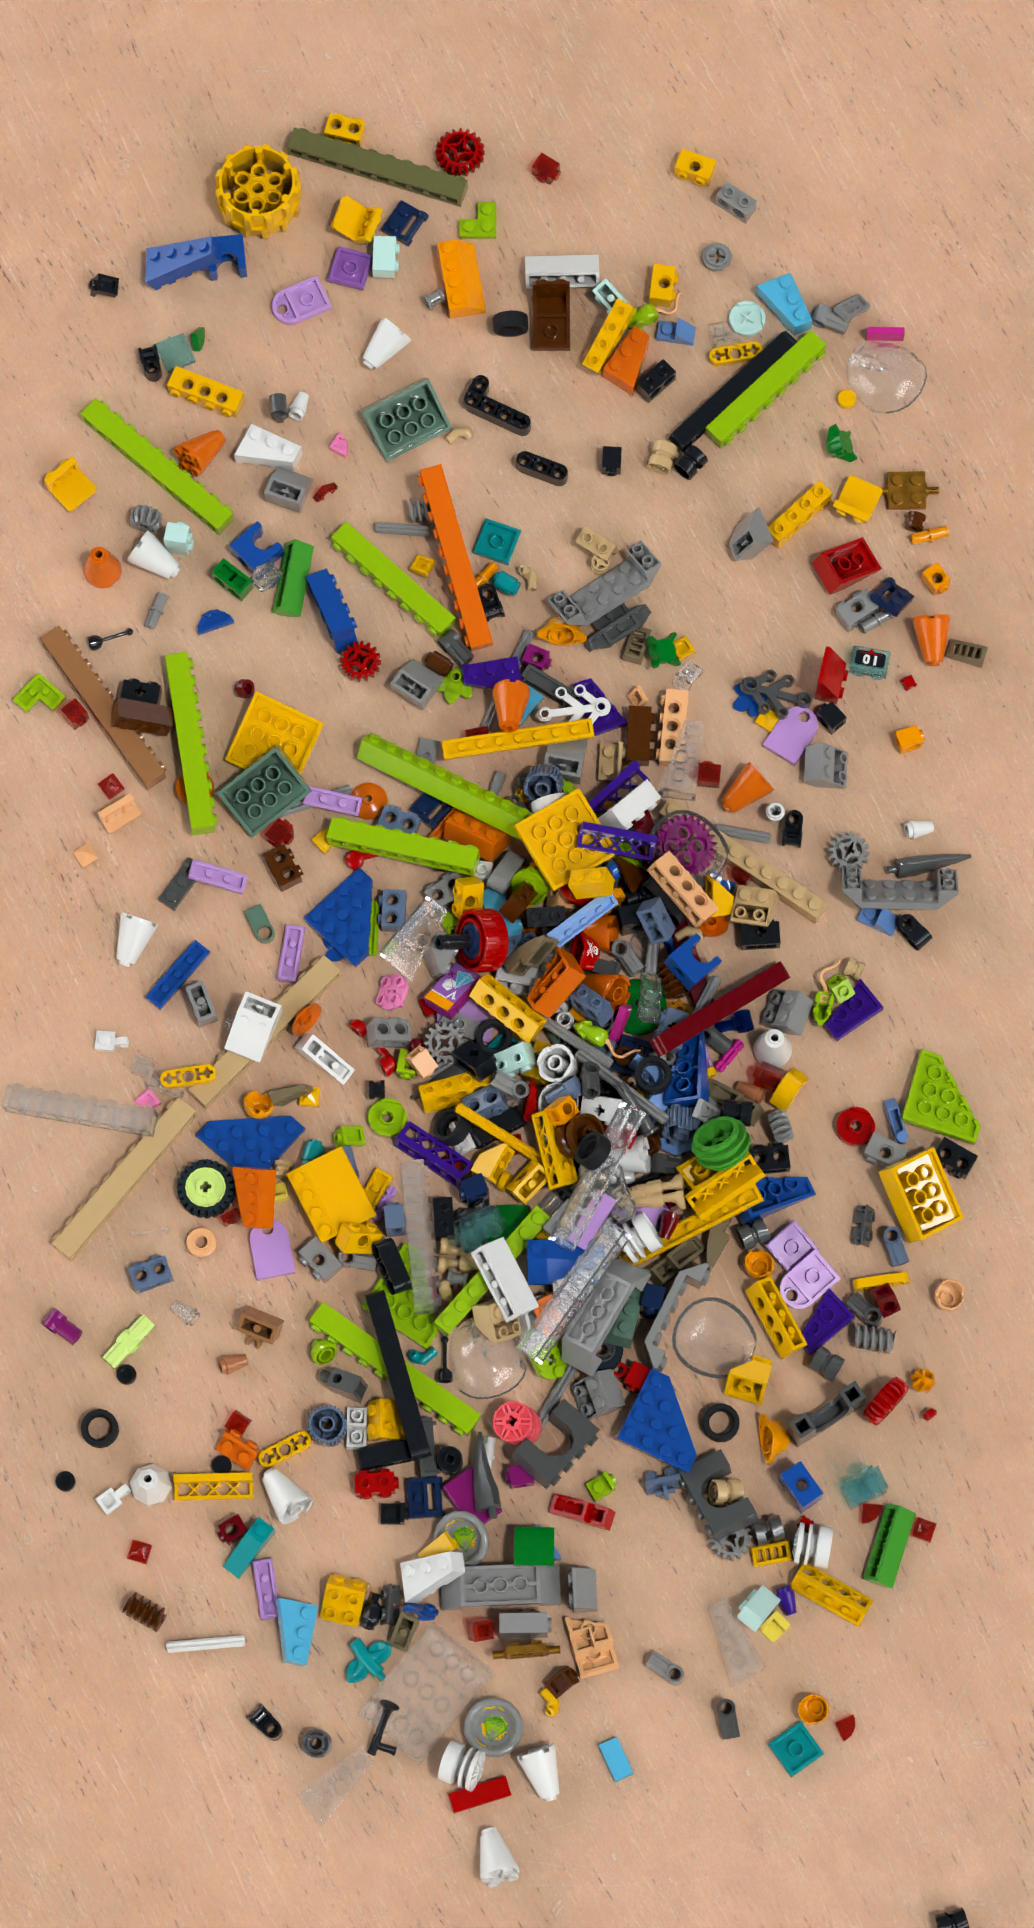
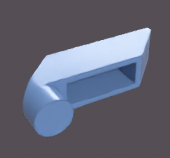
M895 1098L885 1100L883 1102L893 1136L898 1144H905L908 1141V1134L906 1133L903 1121H901L902 1116Z
M660 1138V1151L676 1158L692 1152L691 1141L689 1143L685 1142L681 1146H675V1144L671 1145V1143H668L667 1138Z

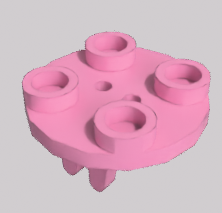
M397 973L389 977L384 976L381 979L376 1003L389 1011L399 1007L404 1008L405 1004L403 1001L409 990L407 979Z

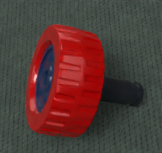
M469 909L459 918L455 934L438 935L435 939V946L438 950L459 949L457 953L463 967L470 972L496 971L504 964L508 953L509 938L506 923L501 914L494 909Z

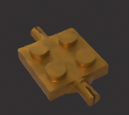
M925 471L888 472V483L886 488H882V495H886L888 500V510L926 509L927 495L939 494V486L927 487Z
M541 1640L530 1641L529 1645H522V1642H513L502 1651H492L493 1660L561 1654L560 1645L546 1646V1643H542Z

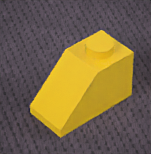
M705 875V893L719 908L712 917L731 915L735 901L734 896L710 875Z
M503 1143L480 1153L474 1161L471 1171L475 1175L482 1173L484 1180L497 1185L499 1178L505 1172L515 1151Z

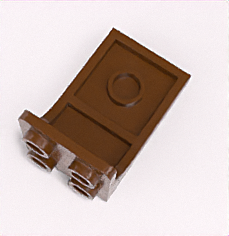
M539 279L534 281L533 351H569L570 282L564 279H557L555 281Z

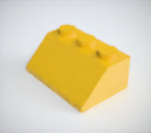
M696 1156L676 1167L678 1174L683 1175L684 1184L689 1192L719 1172L702 1167L697 1162ZM733 1172L728 1173L725 1179L730 1178ZM718 1183L712 1184L709 1190L716 1188ZM697 1195L693 1199L697 1201L701 1198V1195Z

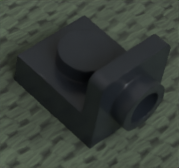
M98 273L90 280V296L95 297L97 294H102L115 298L118 295L119 278Z
M405 1503L381 1504V1525H405V1520H409V1508H405Z

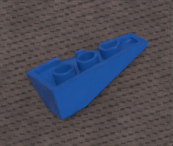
M704 1031L684 1042L682 1050L677 1053V1061L671 1069V1084L664 1092L665 1106L670 1107L672 1104H680L682 1107L692 1108L696 1106L699 1098L709 1102Z
M808 1177L762 1178L756 1182V1185L764 1201L738 1214L742 1225L745 1223L749 1224L756 1218L767 1217L813 1197L816 1193Z
M527 1240L528 1285H549L556 1280L566 1279L579 1272H586L606 1265V1245L591 1244L587 1251L574 1243L567 1241Z

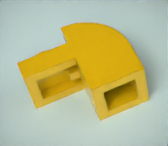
M792 1068L782 1079L769 1102L786 1112L793 1104L798 1093L808 1082L809 1077L801 1071Z

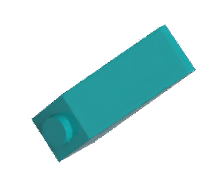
M259 1517L244 1535L223 1567L239 1579L276 1533L275 1529Z

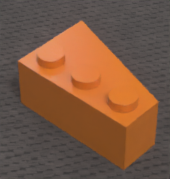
M556 946L554 949L556 954L551 963H546L545 967L547 970L543 977L537 979L527 997L533 1010L548 1018L558 1010L561 1004L586 977L573 954L559 946Z

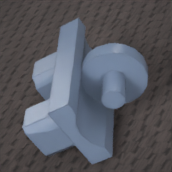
M674 1467L666 1468L664 1470L665 1476L658 1478L655 1471L646 1473L645 1486L647 1495L656 1494V1497L664 1495L666 1501L669 1500L668 1494L676 1493L675 1489L682 1488L679 1480H681L680 1473L677 1474Z

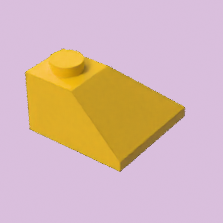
M752 1360L731 1369L724 1395L761 1406L772 1365Z

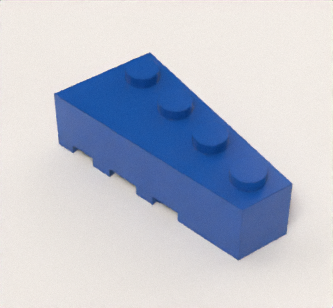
M211 236L146 248L145 283L154 290H159L165 284L170 285L183 276H191L197 270L202 271L222 262V244Z
M326 568L306 576L308 587L319 608L324 623H326L330 638L334 640L337 654L347 651V645L353 647V642H356L358 645L354 629L357 628L356 622L353 617L350 618L348 615L350 613L347 603L343 604L341 600L344 597L340 588L336 589L335 587L337 582L334 575H330Z

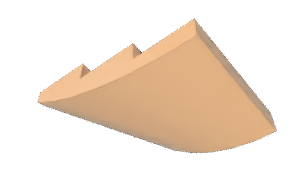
M565 1617L568 1636L581 1679L619 1669L613 1648V1638L607 1623H594L589 1620L579 1621L573 1620L571 1617Z

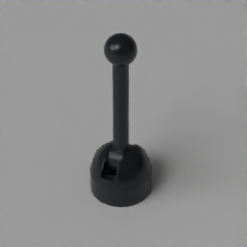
M128 628L124 632L101 638L98 635L89 636L90 648L92 651L98 650L103 642L124 635L130 636L133 634V630Z
M446 1336L441 1338L443 1343V1368L438 1371V1383L453 1382L452 1372L447 1368V1342L449 1338Z

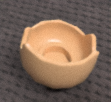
M953 1279L945 1280L939 1284L934 1294L938 1307L947 1311L957 1309L964 1301V1287L957 1280Z

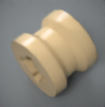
M594 555L591 559L592 571L596 575H604L610 569V559L605 561Z
M851 957L843 974L846 976L850 975L854 980L858 981L865 963H858L855 958Z
M275 1160L276 1178L289 1180L287 1173L291 1172L294 1163L286 1160Z

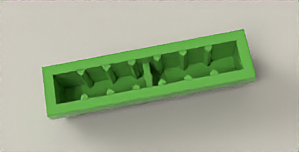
M296 539L286 542L272 613L286 617L301 616L307 586L306 576L309 575L314 546Z
M886 1504L864 1574V1580L893 1589L916 1513L899 1505Z

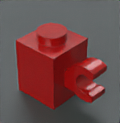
M636 1361L633 1362L631 1368L619 1362L618 1366L623 1369V1372L617 1373L614 1371L615 1377L619 1379L626 1377L624 1380V1385L627 1386L626 1389L634 1394L640 1393L651 1368Z

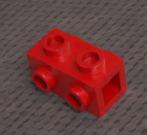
M379 1469L378 1473H370V1470L358 1471L359 1474H354L355 1494L360 1499H371L372 1496L380 1495V1498L392 1497L391 1494H396L395 1489H399V1479L394 1476V1471L390 1472V1469Z

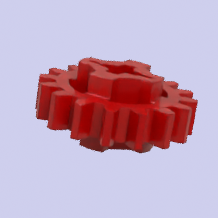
M363 641L360 642V645L353 642V647L347 645V652L342 651L343 657L340 658V663H342L341 669L346 670L344 672L345 676L351 675L352 681L356 677L358 682H361L362 678L368 681V676L374 678V671L379 672L378 666L381 665V660H379L380 653H376L377 648H370L371 644L369 642L365 646Z

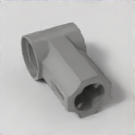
M818 304L812 317V324L819 328L827 327L842 334H845L850 320L845 322L836 312H833L832 308L824 304Z
M617 940L613 943V954L618 957L631 977H634L646 968L633 950L630 942ZM621 944H624L626 947V950L623 954L619 952V946Z
M498 1069L495 1070L490 1078L489 1085L507 1094L512 1100L522 1099L529 1094V1086L526 1082L518 1081ZM516 1086L520 1087L521 1095L515 1092Z
M340 1251L339 1262L342 1264V1267L375 1272L376 1260L373 1254H352ZM350 1254L353 1260L346 1263L342 1260V1256Z
M656 1651L648 1659L646 1666L666 1679L671 1685L677 1686L683 1682L684 1672L680 1666L675 1665ZM672 1671H679L681 1676L677 1680H673L670 1678V1673Z

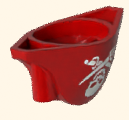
M581 931L572 938L571 954H573L582 969L592 971L594 963L600 957V949L597 942L587 936L584 931Z

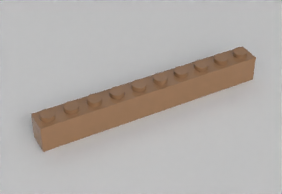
M60 626L56 627L41 637L43 646L145 788L149 790L166 778L165 766L161 761H156L154 758L156 756L155 752L150 746L146 747L144 744L145 739L140 732L136 733L135 730L113 727L112 707L115 704L112 700L113 694L108 687L105 689L101 683L103 681L98 673L94 674L91 668L93 667L88 659L81 657L82 651L77 644L73 645L70 639L72 638L66 629L62 630Z

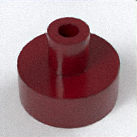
M241 679L234 689L240 698H250L254 694L255 688L251 680Z

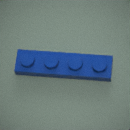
M195 940L145 996L146 999L161 1010L211 954L210 951Z

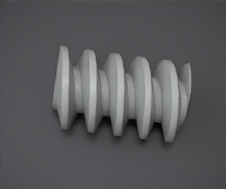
M409 499V516L412 521L416 522L418 517L420 522H423L424 517H426L427 521L430 522L428 512L431 511L429 504L425 505L424 499L422 504H420L419 499H416L415 504H413L412 500Z
M857 1323L854 1338L856 1348H859L861 1343H863L865 1350L869 1345H871L872 1351L878 1346L879 1352L882 1353L884 1348H886L887 1354H890L893 1349L896 1330L893 1335H891L890 1329H887L885 1334H883V1328L881 1327L877 1332L875 1331V1326H872L868 1331L866 1324L860 1329V1325Z

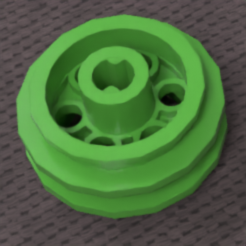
M722 1116L711 1119L701 1125L696 1131L691 1145L692 1152L702 1167L713 1171H722L732 1168L746 1157L751 1140L745 1125L740 1120L729 1116Z

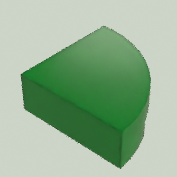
M198 327L191 334L194 351H201L204 345L205 327Z

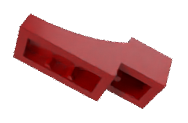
M559 1494L554 1495L549 1513L608 1531L611 1529L616 1513L608 1507Z

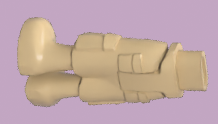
M682 1174L675 1175L672 1180L662 1183L661 1179L617 1192L619 1207H649L654 1209L664 1207L666 1202H672L679 1209H686ZM665 1190H676L672 1193L663 1194Z
M441 1237L439 1254L457 1255L461 1258L450 1259L439 1256L437 1273H444L449 1268H458L459 1272L465 1273L479 1271L471 1255V1252L479 1247L462 1243L461 1247H456L449 1243L447 1237Z

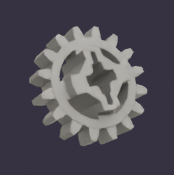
M850 831L848 836H846L842 832L841 838L836 835L834 838L835 842H830L832 848L828 849V853L832 855L829 856V861L834 860L832 866L838 865V871H841L842 867L850 866L862 869V863L867 864L868 859L866 857L869 856L870 852L865 850L869 848V845H864L865 838L858 839V833L852 836V831ZM857 845L860 847L861 853L857 850ZM852 847V853H850L846 857V852H848ZM836 851L840 854L841 860L837 857Z
M443 1021L442 1026L436 1023V1029L430 1027L431 1034L425 1035L429 1039V1041L424 1042L425 1045H429V1048L426 1050L432 1052V1058L434 1056L437 1057V1062L444 1059V1063L447 1064L449 1058L454 1062L455 1059L452 1052L466 1042V1040L461 1039L465 1034H459L460 1027L453 1028V1022L449 1026H447L446 1021ZM450 1030L451 1032L449 1034H442L439 1031ZM451 1036L448 1042L450 1046L445 1045L439 1049L442 1043L440 1039L443 1038L445 1040ZM455 1036L458 1039L457 1048L455 1045H453V1039ZM433 1037L437 1040V1046L435 1047V1049L432 1045ZM441 1051H449L451 1054L441 1055L439 1053Z
M743 1528L730 1535V1537H735L734 1545L730 1541H726L727 1537L717 1542L714 1538L709 1539V1543H714L711 1550L717 1549L716 1556L718 1557L722 1554L723 1560H726L727 1556L730 1557L731 1561L734 1560V1556L741 1559V1553H748L745 1548H751V1544L747 1542L752 1540V1536L747 1535L750 1532V1528ZM744 1537V1543L739 1548L738 1541ZM723 1548H729L732 1552H727Z

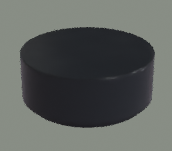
M123 1365L117 1370V1378L121 1384L130 1385L135 1382L137 1373L131 1365Z
M218 1456L212 1462V1469L214 1473H230L232 1463L228 1457Z
M68 1471L59 1473L55 1480L56 1486L63 1492L71 1491L76 1484L74 1475Z

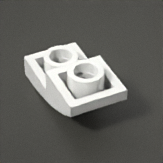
M347 1407V1450H359L367 1447V1408Z

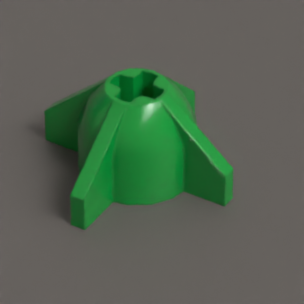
M836 424L829 427L826 441V450L829 455L848 462L857 460V456L853 452L850 431H840Z
M670 633L666 638L656 640L653 636L647 637L648 655L653 669L665 663L673 666L681 665V662L675 657L676 648L673 644L677 633Z

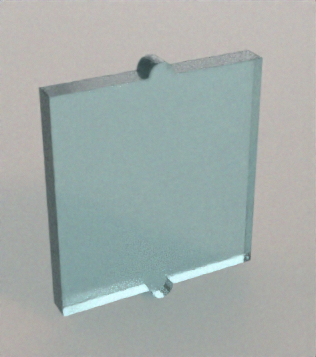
M184 333L172 338L168 337V339L156 343L167 373L174 371L175 366L183 368L196 362Z

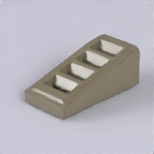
M642 627L630 634L623 655L624 661L642 664L647 647L646 639L650 636L651 629ZM635 632L646 633V636L637 635ZM634 638L641 639V640H644V642H643V643H642V642H638V641H635V640H633V639H634ZM632 644L638 645V646H641L642 648L639 649V648H636V647H632L631 645H632ZM630 650H631V651L639 652L640 654H639V655H636V654L629 653V652H630Z
M951 639L946 657L982 668L988 647ZM955 645L958 646L956 654L953 653ZM962 648H965L964 655H960ZM969 650L973 651L971 657L967 656ZM976 652L980 653L979 658H975Z
M301 1084L270 1091L269 1095L273 1105L283 1107L314 1089L310 1085Z

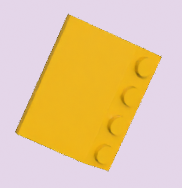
M342 1146L287 1173L321 1243L328 1242L337 1237L341 1223L356 1222L362 1224L377 1216Z
M934 1147L892 1164L878 1172L908 1243L922 1241L964 1218Z

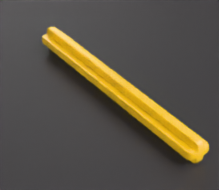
M459 1103L456 1106L455 1112L529 1159L538 1162L544 1168L539 1151L464 1104Z

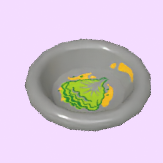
M453 1511L445 1515L438 1522L434 1532V1540L447 1531L458 1546L453 1552L463 1553L464 1566H476L486 1556L489 1547L488 1532L484 1523L476 1515L467 1511Z
M486 1698L477 1702L468 1711L464 1721V1734L468 1744L475 1748L476 1752L482 1750L485 1752L486 1757H501L511 1753L519 1744L523 1735V1720L519 1710L511 1702L501 1698Z

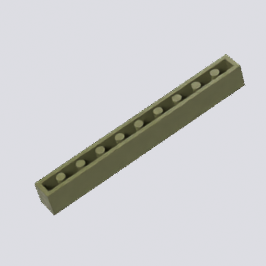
M294 128L287 145L288 155L461 207L468 189V180H465L462 176H452L442 170H432L426 165L419 166L409 160L396 159L393 155H383L373 149H363L357 144L350 145L337 138H327L321 133H311L304 128Z

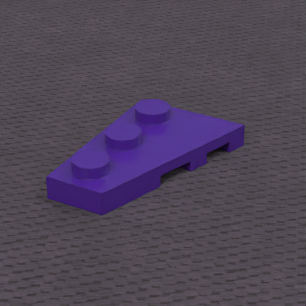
M518 657L461 666L465 686L493 689L496 683L505 679H510V682L522 681Z
M591 678L573 684L574 689L579 684L583 685L586 691L595 698H606L605 694ZM581 687L576 689L579 694L584 692ZM577 696L578 701H579L582 705H589V704H590V703H589L587 700H585L582 696H581V697H578V696ZM611 703L610 712L605 716H599L593 723L594 736L628 725L626 719L620 715L616 707ZM598 704V709L603 710L605 708L604 704ZM592 712L584 713L585 719H588Z
M861 978L854 988L855 995L844 1001L825 1024V1028L836 1042L883 1010L881 1003Z
M830 1288L802 1332L808 1344L804 1349L810 1356L821 1345L826 1344L855 1319L851 1311Z

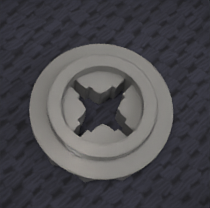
M712 243L703 251V263L708 269L715 270V272L724 270L730 265L732 260L731 251L722 243ZM717 251L720 257L718 263H716L715 258H712L715 257Z

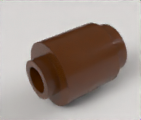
M436 650L433 653L429 652L425 659L426 667L441 676H448L454 665L451 659Z

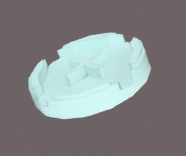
M742 301L731 309L729 324L736 334L742 337H752L760 333L764 328L766 315L764 309L757 305V303Z

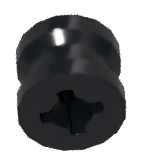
M369 1080L370 1099L375 1097L385 1098V1080H380L379 1082Z

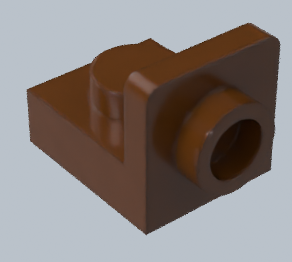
M566 1666L544 1684L557 1699L580 1681L575 1670Z

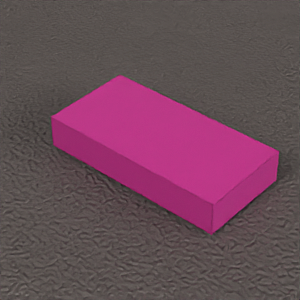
M867 327L866 341H903L905 328Z
M623 1004L620 1006L608 1038L609 1040L615 1042L621 1040L632 1010L631 1005Z

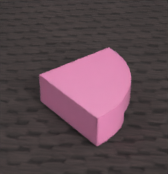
M339 432L329 446V449L346 458L348 444L345 437Z
M149 1088L134 1100L138 1106L148 1109L162 1104Z

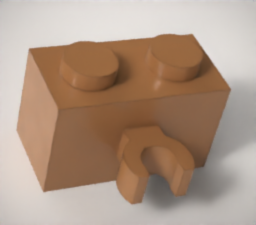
M248 1306L242 1312L236 1330L250 1335L246 1344L250 1345L252 1340H255L257 1342L256 1349H259L263 1341L272 1345L279 1338L284 1320Z

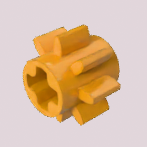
M918 1368L910 1377L913 1380L911 1383L912 1387L917 1392L925 1391L928 1393L936 1384L933 1381L935 1379L934 1374L928 1369L921 1370Z

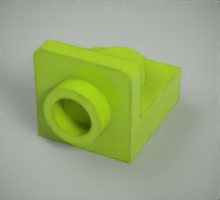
M840 973L825 981L828 991L834 994L840 1004L855 995V991L848 978Z
M400 1049L396 1075L400 1076L399 1078L403 1080L415 1079L416 1071L406 1069L410 1068V1064L405 1059V1056L408 1055V1050Z
M341 1126L337 1129L333 1136L336 1148L341 1146H364L366 1143L363 1126Z
M605 1471L602 1475L585 1485L594 1501L597 1502L616 1491L615 1485L617 1482L612 1473L608 1475L607 1471Z

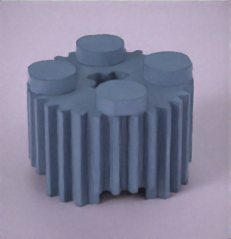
M544 763L543 765L533 766L529 770L524 783V795L533 802L547 795L561 793L564 780L560 769L556 765L549 766V764L545 765Z
M672 1104L670 1109L665 1111L669 1119L665 1124H662V1136L668 1138L671 1145L681 1146L685 1142H693L696 1131L701 1127V1121L692 1117L695 1107L685 1108L680 1104Z
M326 1405V1407H318V1410L315 1409L309 1415L308 1431L316 1444L319 1443L323 1447L326 1445L334 1447L341 1443V1439L344 1440L347 1432V1420L339 1408L336 1409V1406ZM330 1422L331 1428L326 1430L323 1424L327 1425Z

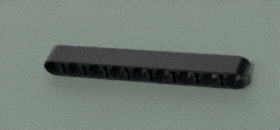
M783 331L670 435L669 440L681 452H684L705 433L708 424L792 348L797 341L787 331Z
M381 1290L367 1294L365 1297L412 1461L432 1456L385 1291Z

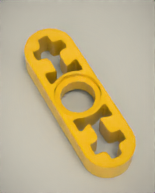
M748 342L717 347L710 351L709 361L716 367L750 362L762 351V346L758 342ZM751 348H755L757 354L750 352ZM733 350H738L741 356L733 358L730 353ZM715 354L720 356V360L714 358Z
M204 1064L166 1070L161 1074L160 1081L164 1088L176 1089L212 1083L216 1079L217 1074L212 1065ZM207 1069L211 1073L213 1072V1074H210V1078L201 1075L199 1076L200 1080H197L196 1071L199 1070V1074H204ZM186 1072H191L194 1074V1078L192 1081L187 1082L183 1080V1075ZM176 1074H179L181 1083H178L177 1079L172 1080L171 1084H168L167 1081L164 1080H166L167 1076L169 1075L171 1076V1078H177Z
M900 1272L853 1280L854 1291L873 1290L886 1283H889L891 1287L906 1285L910 1283L909 1273Z
M300 1431L263 1450L259 1454L260 1465L263 1468L269 1469L307 1450L312 1443L311 1436L305 1431ZM300 1436H302L303 1438H308L306 1440V1445L303 1446V1444L300 1443L296 1445L297 1450L294 1451L293 1444L290 1441L294 1440L295 1444L300 1441ZM282 1445L290 1446L291 1451L288 1455L280 1453L279 1450ZM276 1449L280 1459L277 1460L275 1456L271 1458L270 1464L263 1462L265 1459L264 1455L272 1456L274 1455L273 1450Z

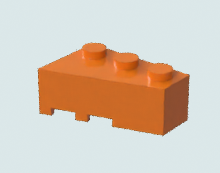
M634 326L603 367V377L632 396L634 395L636 382L639 379L648 351L650 335Z
M456 811L445 822L444 839L455 841L464 846L468 844L476 846L480 851L481 858L492 862L511 844V835L469 814Z
M232 1167L243 1227L273 1228L276 1170L256 1167Z

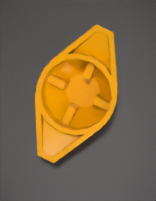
M561 616L550 619L549 623L538 630L537 637L552 644L562 646L583 643L587 639V636L580 631V625H568Z
M765 1414L759 1415L760 1446L767 1465L773 1463L776 1455L788 1448L790 1437L780 1421H772Z

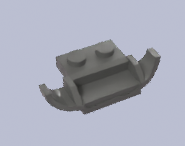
M622 603L592 622L597 632L585 642V647L589 652L594 649L610 648L613 644L638 628H642L652 612L646 604L639 605L630 611L625 603Z

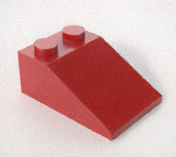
M863 537L822 552L811 563L830 595L842 591L882 569Z
M826 646L815 699L829 703L832 701L834 704H837L838 698L842 699L844 688L841 687L842 681L847 680L849 670H845L846 663L828 646Z

